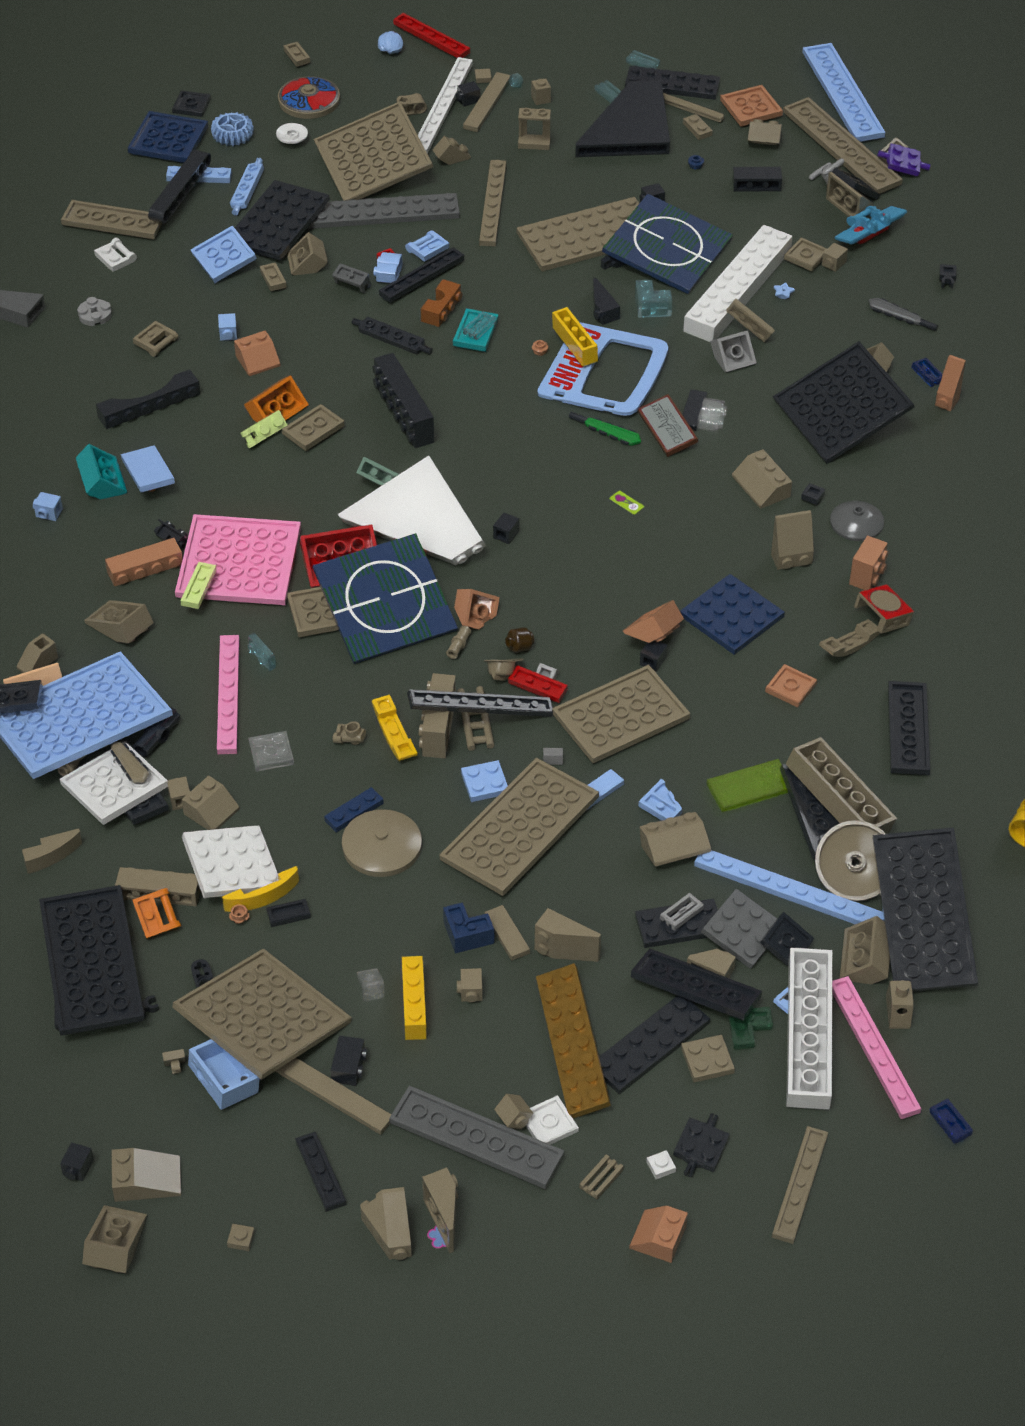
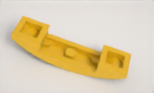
M386 695L373 699L372 705L376 717L396 758L400 761L417 756V751L411 739H408L396 714L397 709L391 696Z
M295 866L278 873V881L244 894L239 889L222 896L224 910L231 912V908L237 904L244 905L247 910H253L275 902L290 892L299 882L298 868Z

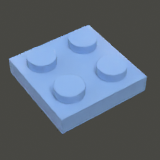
M499 760L461 768V774L471 802L497 797L508 786Z

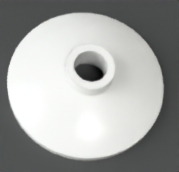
M297 123L284 124L276 131L277 138L287 144L302 142L308 135L307 129Z

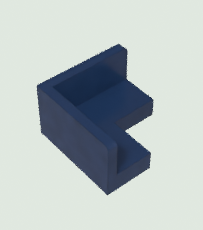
M463 902L443 907V922L455 954L494 944V927L488 913L468 918Z

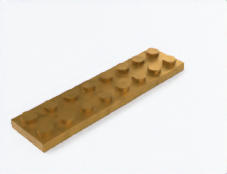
M573 963L536 976L567 1112L572 1118H576L611 1106L577 966Z

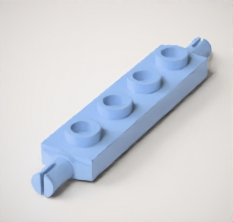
M257 158L255 163L248 164L230 201L233 215L237 216L241 209L246 208L264 171L261 158Z

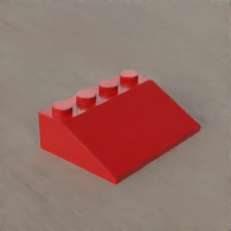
M372 524L300 536V546L310 588L320 587L313 570V565L377 545Z

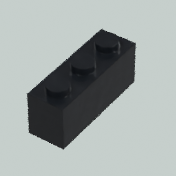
M733 167V192L781 191V167Z

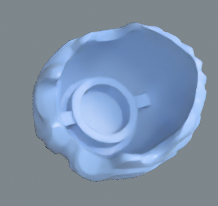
M389 31L379 36L378 48L380 51H386L388 54H398L402 50L403 40L398 33Z

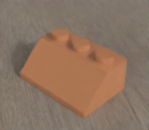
M671 600L643 614L625 628L623 632L648 643L653 640L659 642L680 626L679 623L684 618L674 600Z

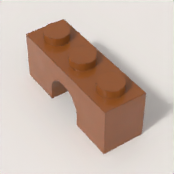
M443 279L436 288V301L428 299L422 306L421 322L440 327L443 321H446L448 314L454 310L457 302L461 301V285Z

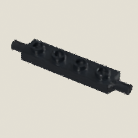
M368 316L362 321L356 318L352 319L351 324L359 326L360 333L416 355L420 352L430 355L433 351V348L425 346V339Z

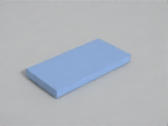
M155 445L121 454L122 461L140 492L175 483L173 475Z

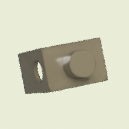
M904 980L890 981L886 993L889 1029H910L913 1013L911 982ZM901 1008L903 1009V1013L899 1014L897 1013V1010Z

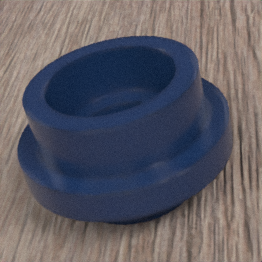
M693 155L688 159V164L692 169H700L704 164V159L699 155Z

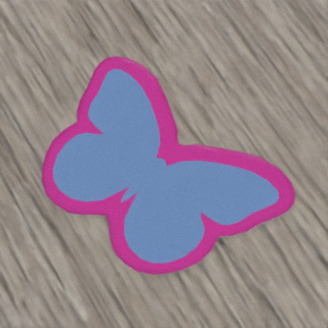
M435 1226L427 1234L428 1238L433 1240L432 1246L435 1248L446 1247Z

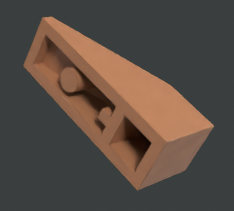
M949 355L937 391L935 406L951 411L960 398L966 360Z

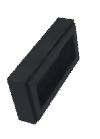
M306 898L266 907L271 927L311 918Z

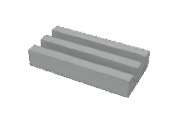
M688 893L661 913L660 919L662 921L665 920L668 926L671 925V929L675 931L702 911L704 904L691 893ZM678 909H680L679 912H677V913H676L675 915H673L671 918L669 917V916L672 915L674 912H676Z

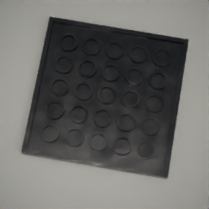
M860 341L773 396L774 401L826 464L915 408L914 403Z

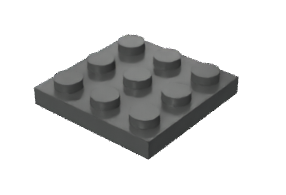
M735 889L705 925L701 933L751 969L767 950L760 941L777 918L742 892Z

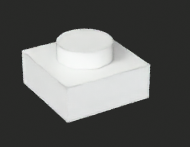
M667 1150L647 1157L646 1162L655 1179L676 1172V1167Z

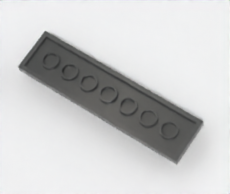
M412 1086L407 1088L389 1118V1123L543 1189H546L564 1157V1150L508 1128L505 1125Z

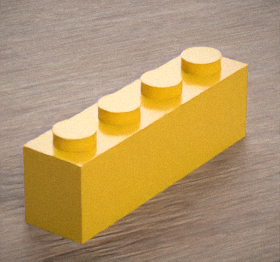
M568 307L552 312L553 329L580 364L586 366L597 362L598 345Z
M423 956L402 957L405 1040L426 1039Z

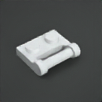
M114 238L111 243L94 250L95 256L112 272L135 262L137 259V255L134 252H130L119 238ZM115 249H119L126 257L123 258Z

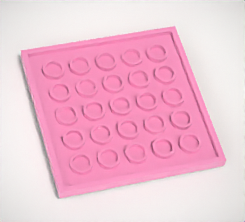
M194 514L175 589V597L182 598L198 562L216 565L217 569L204 599L285 605L301 522Z

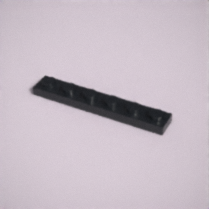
M453 247L381 288L379 295L391 303L462 262L464 254Z

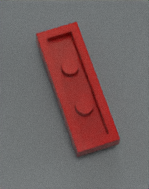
M518 665L515 667L513 674L508 678L509 684L542 697H550V700L560 703L568 690V685Z

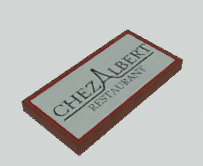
M669 394L638 408V413L667 457L698 442L697 436Z

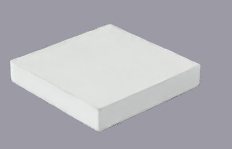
M558 1095L530 1108L534 1114L529 1119L526 1127L535 1139L551 1145L579 1132V1127L567 1112Z

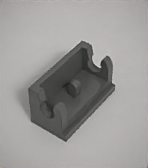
M341 263L332 274L335 283L339 284L340 281L360 287L362 293H365V286L367 288L371 286L369 273Z

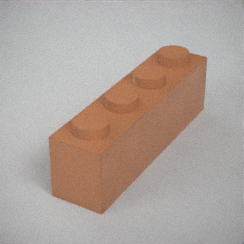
M171 538L105 559L107 573L113 585L118 586L182 565L183 558L182 551L175 538Z

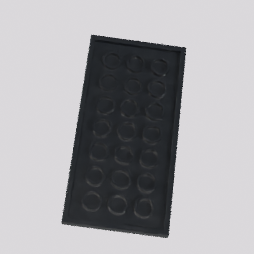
M954 827L873 835L872 840L892 980L910 981L912 992L978 986Z
M121 885L39 899L60 1036L144 1021Z

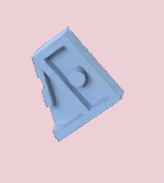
M660 779L639 801L638 806L660 820L670 817L674 818L682 814L680 804L675 801L672 792L668 791L663 779Z

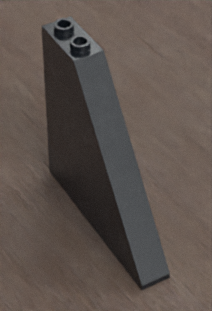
M661 80L630 81L576 142L575 157L669 154L670 138Z

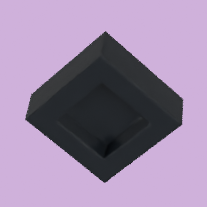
M809 483L802 492L801 499L817 505L825 495V489Z

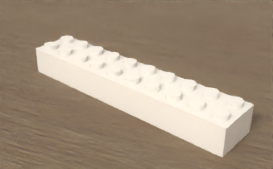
M763 225L685 315L684 332L708 342L717 339L734 319L725 310L735 298L744 305L747 304L784 260V254L792 246V235Z

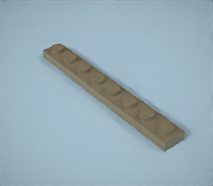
M503 160L490 161L479 246H496L506 172V161Z

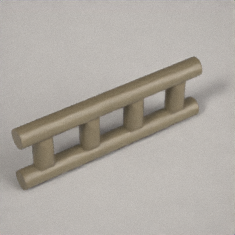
M477 687L476 692L484 694L483 687ZM460 688L457 690V692L465 693V690L463 688ZM461 712L468 750H474L475 744L486 743L487 748H493L494 740L488 713ZM481 714L482 721L470 722L469 715ZM484 729L485 735L473 737L472 730Z

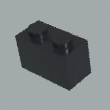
M339 1035L330 1070L331 1079L339 1084L357 1086L358 1078L363 1076L364 1066L362 1061H366L368 1055V1048H365L364 1039Z

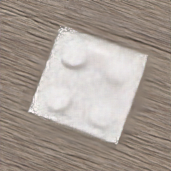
M287 731L248 738L256 771L294 765Z

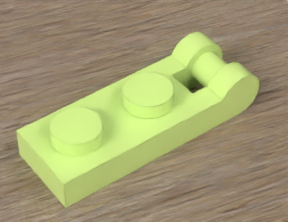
M278 410L240 432L242 437H245L248 448H251L286 427L287 423Z

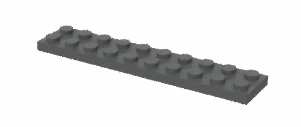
M446 193L332 201L325 205L307 229L460 218L457 194Z

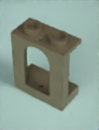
M519 108L518 149L549 150L551 110ZM527 120L543 121L542 135L527 134Z

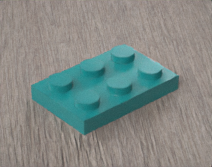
M466 308L453 339V346L486 352L499 320V314Z

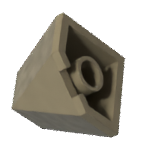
M404 1187L381 1190L376 1193V1198L371 1202L366 1200L361 1203V1219L389 1260H402L406 1257H412Z

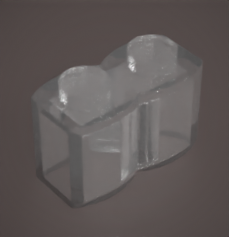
M704 398L698 417L697 430L718 433L719 428H723L724 418L722 417H726L728 408L725 406V401Z

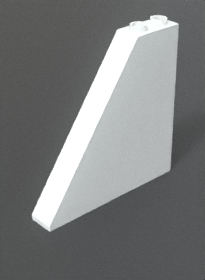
M429 456L338 514L344 523L354 527L372 524L375 535L390 541L416 533L427 555L453 565L464 563L468 557L481 552L486 546Z

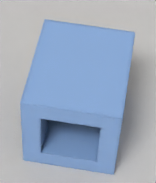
M235 313L218 314L220 341L237 340Z

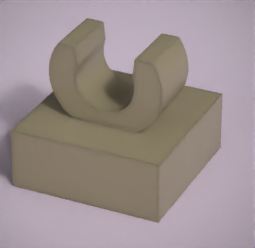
M184 1049L162 1053L164 1066L171 1065L172 1074L181 1073L180 1063L185 1062Z

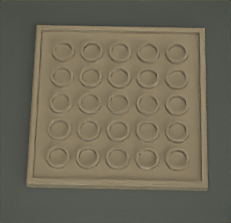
M397 102L314 139L343 201L362 199L433 167L401 102Z
M264 948L174 1001L172 1007L261 1080L351 1023L352 1018Z

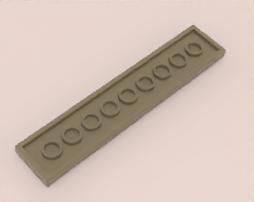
M809 97L783 107V112L834 158L837 160L843 158L844 164L842 165L879 194L902 185L903 179L892 169H889L884 162Z

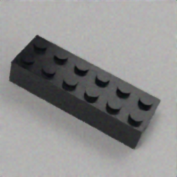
M394 353L374 358V366H372L375 375L373 379L374 387L379 389L381 398L385 399L387 408L393 412L395 421L399 422L402 432L406 433L408 442L412 443L414 448L434 443V417Z

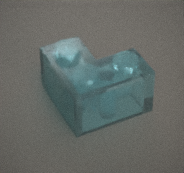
M636 280L635 301L638 318L671 316V290L654 291L652 280Z

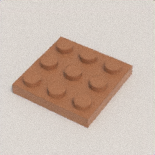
M763 85L731 92L720 97V101L740 127L750 124V121L753 122L754 119L764 121L782 116L783 110Z

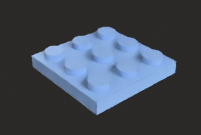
M233 226L191 249L192 255L214 283L257 259L255 253Z

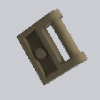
M155 321L133 338V344L143 348L151 356L155 357L161 349L170 342H175L179 336L174 330ZM165 335L167 336V337L164 338L161 342H159L157 345H155V346L153 345V344H155L157 341H159L162 337H164Z

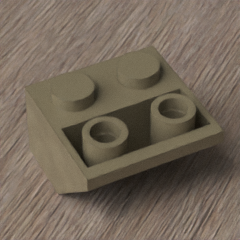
M754 119L753 122L750 121L748 143L779 146L781 124L777 121L763 123V120Z

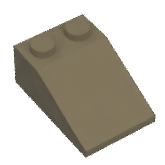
M807 510L775 516L771 556L777 570L812 564L814 547L811 511Z
M109 600L84 620L87 625L114 641L126 644L133 642L140 633L147 631L148 627L154 623L145 604Z
M547 908L535 924V950L542 955L555 959L598 962L600 960L601 934Z
M137 1148L112 1150V1190L115 1202L181 1196L180 1156Z
M444 1168L422 1177L423 1201L449 1253L454 1252L456 1199H458L456 1187H458V1182L455 1175H450L448 1169Z
M104 1205L84 1241L82 1264L94 1268L126 1273L133 1260L147 1214Z

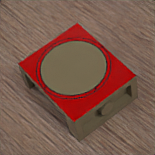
M887 584L859 592L854 605L855 608L869 605L880 616L881 619L877 630L881 634L909 626L914 611Z

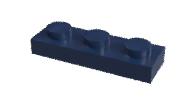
M371 787L325 815L324 820L337 833L347 827L359 815L373 811L383 805L384 800Z

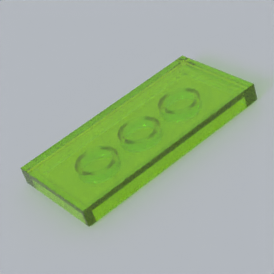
M779 759L707 779L706 782L722 812L788 793L780 771L782 764Z

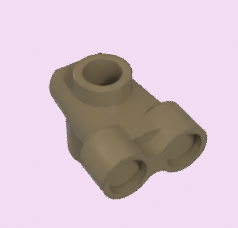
M358 722L338 724L337 730L333 734V743L343 744L344 742H351V744L357 745L364 741L366 730L362 729Z

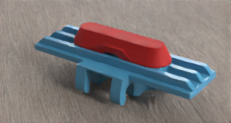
M868 206L864 211L855 216H849L847 223L852 227L835 236V239L850 245L856 242L862 244L888 230L890 224L903 217L907 210L890 206L881 211L876 206Z

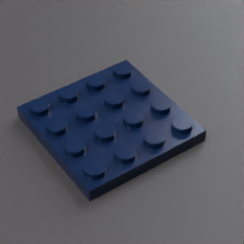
M149 111L129 144L128 153L184 163L198 146L208 127V121Z
M731 574L680 610L684 620L733 655L776 624L785 614L779 607Z

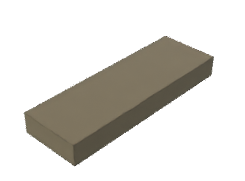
M736 298L725 310L763 342L775 331Z
M503 905L485 912V914H489L494 927V933L511 961L530 954L528 945Z

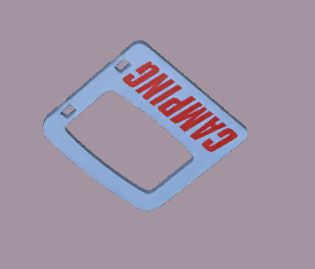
M580 323L598 345V358L611 342L653 351L639 383L625 402L583 394L584 385L595 363L582 366L566 344L563 343L537 390L538 396L594 410L608 411L617 415L627 416L636 413L651 391L668 354L667 343L652 337ZM606 405H610V406H614V408L605 407V406H606Z

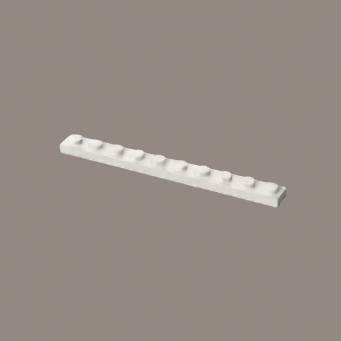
M457 58L418 134L427 154L456 99L457 85L464 83L473 65L472 59Z

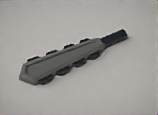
M878 297L869 299V306L873 311L882 312L887 316H893L909 324L921 325L933 331L938 329L937 324L924 320L917 313H911L908 309L900 308L897 304L889 303L888 300Z

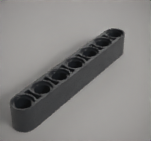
M193 150L150 207L148 213L149 220L164 224L169 220L211 162L210 153Z

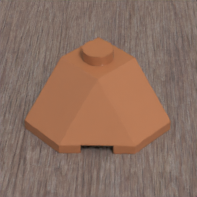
M457 589L454 608L462 626L473 629L483 627L485 622L497 615L500 597L473 589Z

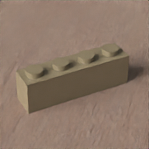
M120 867L115 886L121 885L123 899L133 900L168 888V897L171 904L197 906L201 890L196 875L192 873L164 872L131 867ZM160 898L154 899L156 903H162Z

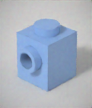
M40 492L33 502L36 517L56 521L63 510L61 496Z

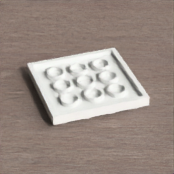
M128 744L129 750L135 753V757H139L142 764L149 768V776L144 783H133V781L128 780L126 777L127 772L122 771L121 765H118L115 760L116 757L112 756L110 752L112 749L60 778L61 785L103 825L168 787V780Z
M259 825L183 832L182 840L203 898L224 896L239 889L246 894L278 881L277 870Z

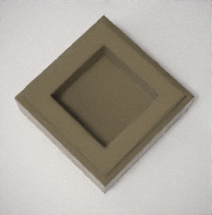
M475 69L476 83L491 82L490 69Z

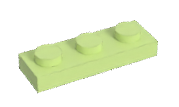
M198 562L180 600L181 606L199 609L216 573V565Z

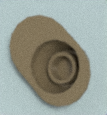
M524 659L484 660V662L487 663L488 672L494 680L504 681L513 674L516 661Z

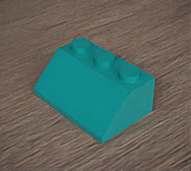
M88 444L76 457L86 493L98 499L126 494L127 489L116 456Z

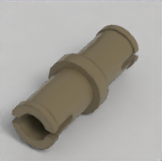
M461 626L457 635L452 638V644L446 651L449 658L456 659L460 650L465 647L466 640L471 634L469 627Z

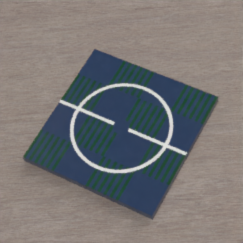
M647 194L604 245L602 252L689 294L731 241L733 234Z
M416 533L313 565L314 573L353 664L457 631L458 629Z

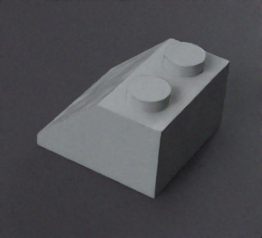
M748 330L710 341L714 357L724 372L757 363Z

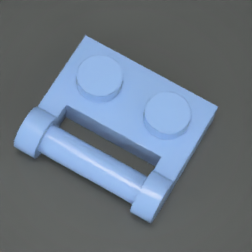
M431 230L413 243H407L405 247L409 253L415 254L425 262L448 249L449 242Z

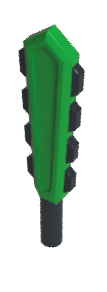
M572 411L569 413V418L584 423L590 430L599 431L600 434L608 435L611 439L619 440L625 445L632 446L641 443L639 433H636L634 430H627L622 426L603 422L599 418H587Z

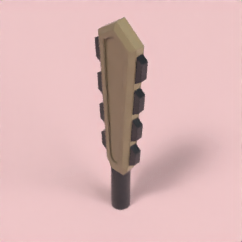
M119 741L110 744L112 749L110 752L113 757H116L115 760L118 765H121L122 771L127 772L126 777L128 780L133 781V783H144L149 776V768L142 764L139 757H135V753L129 750L127 744H122Z

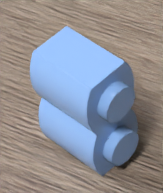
M382 252L381 257L378 256L377 267H374V276L377 282L392 283L398 279L403 264L402 254Z

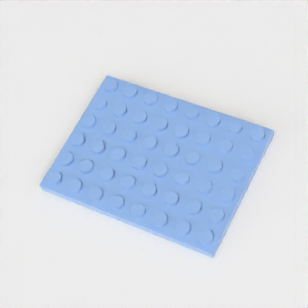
M120 651L42 687L39 709L0 713V738L29 775L35 779L162 721L173 714L172 709Z

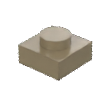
M232 1224L227 1247L249 1251L255 1233L254 1227Z

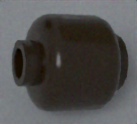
M525 627L511 629L505 638V644L514 653L528 651L534 644V635Z

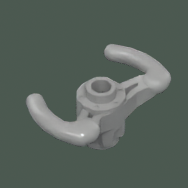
M840 158L834 164L826 163L813 172L809 179L814 180L821 174L828 185L829 173L836 167L840 169L842 164H844V159Z

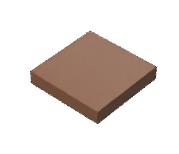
M784 664L766 686L765 692L799 707L816 686L817 679Z

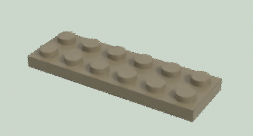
M71 200L61 219L62 225L147 239H155L162 225L160 222L149 220V212L76 200Z

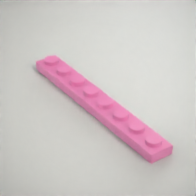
M239 635L220 636L218 755L237 754Z
M849 976L832 981V994L900 1119L919 1114L921 1107Z

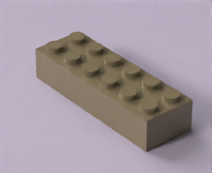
M822 737L793 748L786 765L839 823L855 820L865 821L889 834L897 820L895 815Z

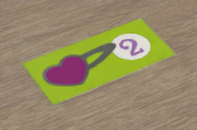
M620 490L609 498L634 515L645 507Z

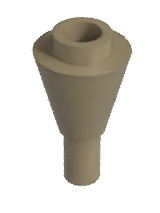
M87 755L57 768L59 774L65 776L76 770L80 761Z

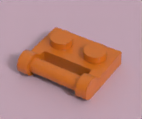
M168 888L132 900L146 939L181 927L180 921L176 919L169 900ZM154 899H161L169 924L163 925Z

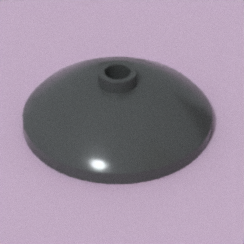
M853 500L841 503L833 509L830 516V524L839 536L852 541H864L867 535L875 538L882 532L884 517L881 511L872 504Z

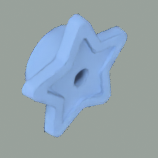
M787 283L781 286H774L776 290L775 296L781 299L789 298L790 293L795 291L794 288L788 287Z

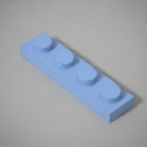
M168 166L167 181H171L180 167ZM207 167L197 182L230 183L232 170L231 168Z

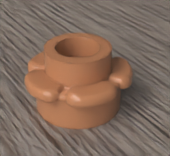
M537 340L533 343L532 350L534 354L541 356L546 354L548 345L543 340Z
M237 904L231 908L229 918L231 921L240 924L248 920L249 913L244 905Z

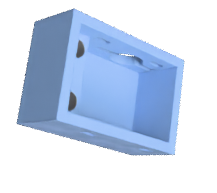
M212 1039L189 1049L188 1066L221 1110L258 1093L259 1077Z

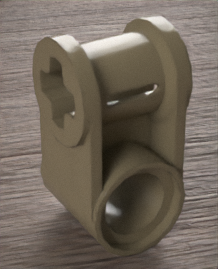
M419 93L399 96L397 98V102H401L407 116L421 114L427 109V105Z

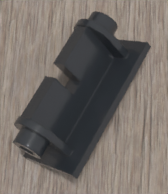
M158 519L161 525L157 526L154 530L156 536L164 541L168 540L169 537L175 538L179 548L183 549L185 542L188 540V534L182 529L176 530L175 526L169 521L163 522Z

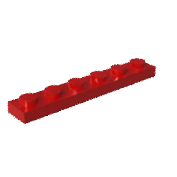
M405 13L393 19L394 25L456 58H464L470 54V47Z

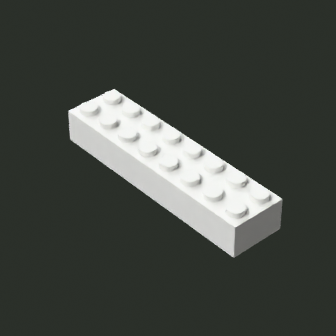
M790 948L786 1107L830 1109L832 1097V950Z

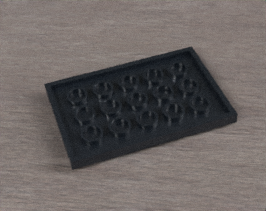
M274 180L237 224L235 229L254 253L282 260L329 202L330 196L329 194Z

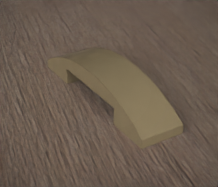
M868 619L857 624L855 631L838 639L834 637L825 639L819 643V646L833 656L842 657L863 648L876 638L880 632L877 630L878 626Z

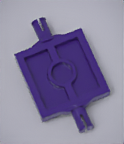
M890 143L888 152L879 150L877 157L887 160L889 169L918 176L920 168L928 171L930 169V164L921 161V151Z

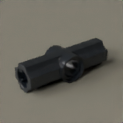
M170 707L172 709V716L145 728L144 734L133 745L134 750L141 757L148 756L159 743L163 744L166 742L170 730L181 719L176 709Z

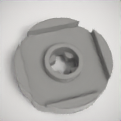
M95 297L87 298V301L80 304L77 309L79 320L88 326H95V323L99 322L101 325L108 322L111 318L110 303Z

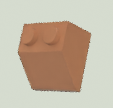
M266 331L234 340L235 355L249 376L280 366L273 341Z
M669 1206L645 1210L629 1248L672 1263L686 1229L688 1213Z

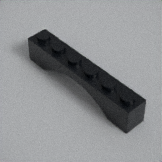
M190 369L175 374L164 387L149 395L132 399L111 398L97 403V416L104 427L109 429L199 395V380Z

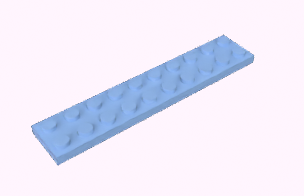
M832 43L803 47L802 53L850 134L860 142L885 137L883 127Z

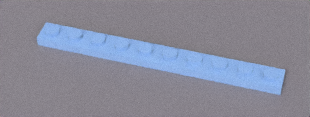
M712 850L711 852L698 855L695 860V867L853 924H858L874 916H878L884 921L882 911Z

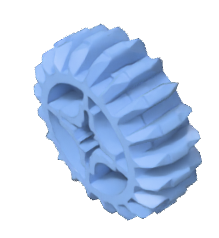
M225 112V115L220 114L219 117H215L211 125L213 139L218 143L220 142L221 145L226 144V146H239L240 143L245 144V141L250 140L254 131L251 119L248 116H244V113L239 114L238 112L228 114Z

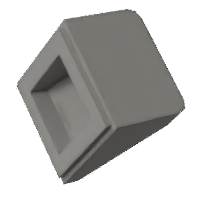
M540 663L536 673L555 680L559 671Z
M543 748V761L549 765H563V748Z

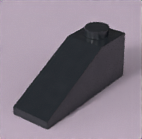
M593 278V315L595 319L602 325L619 320L620 305L597 278Z

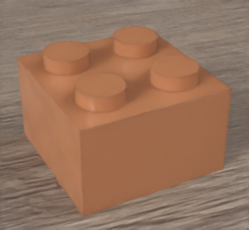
M867 535L853 558L850 585L864 590L872 589L873 585H877L880 578L879 575L884 574L887 564H885L889 554L887 542Z

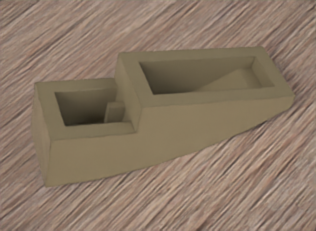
M75 829L40 838L41 845L22 849L27 873L30 874L49 867L74 852L82 844L80 830Z

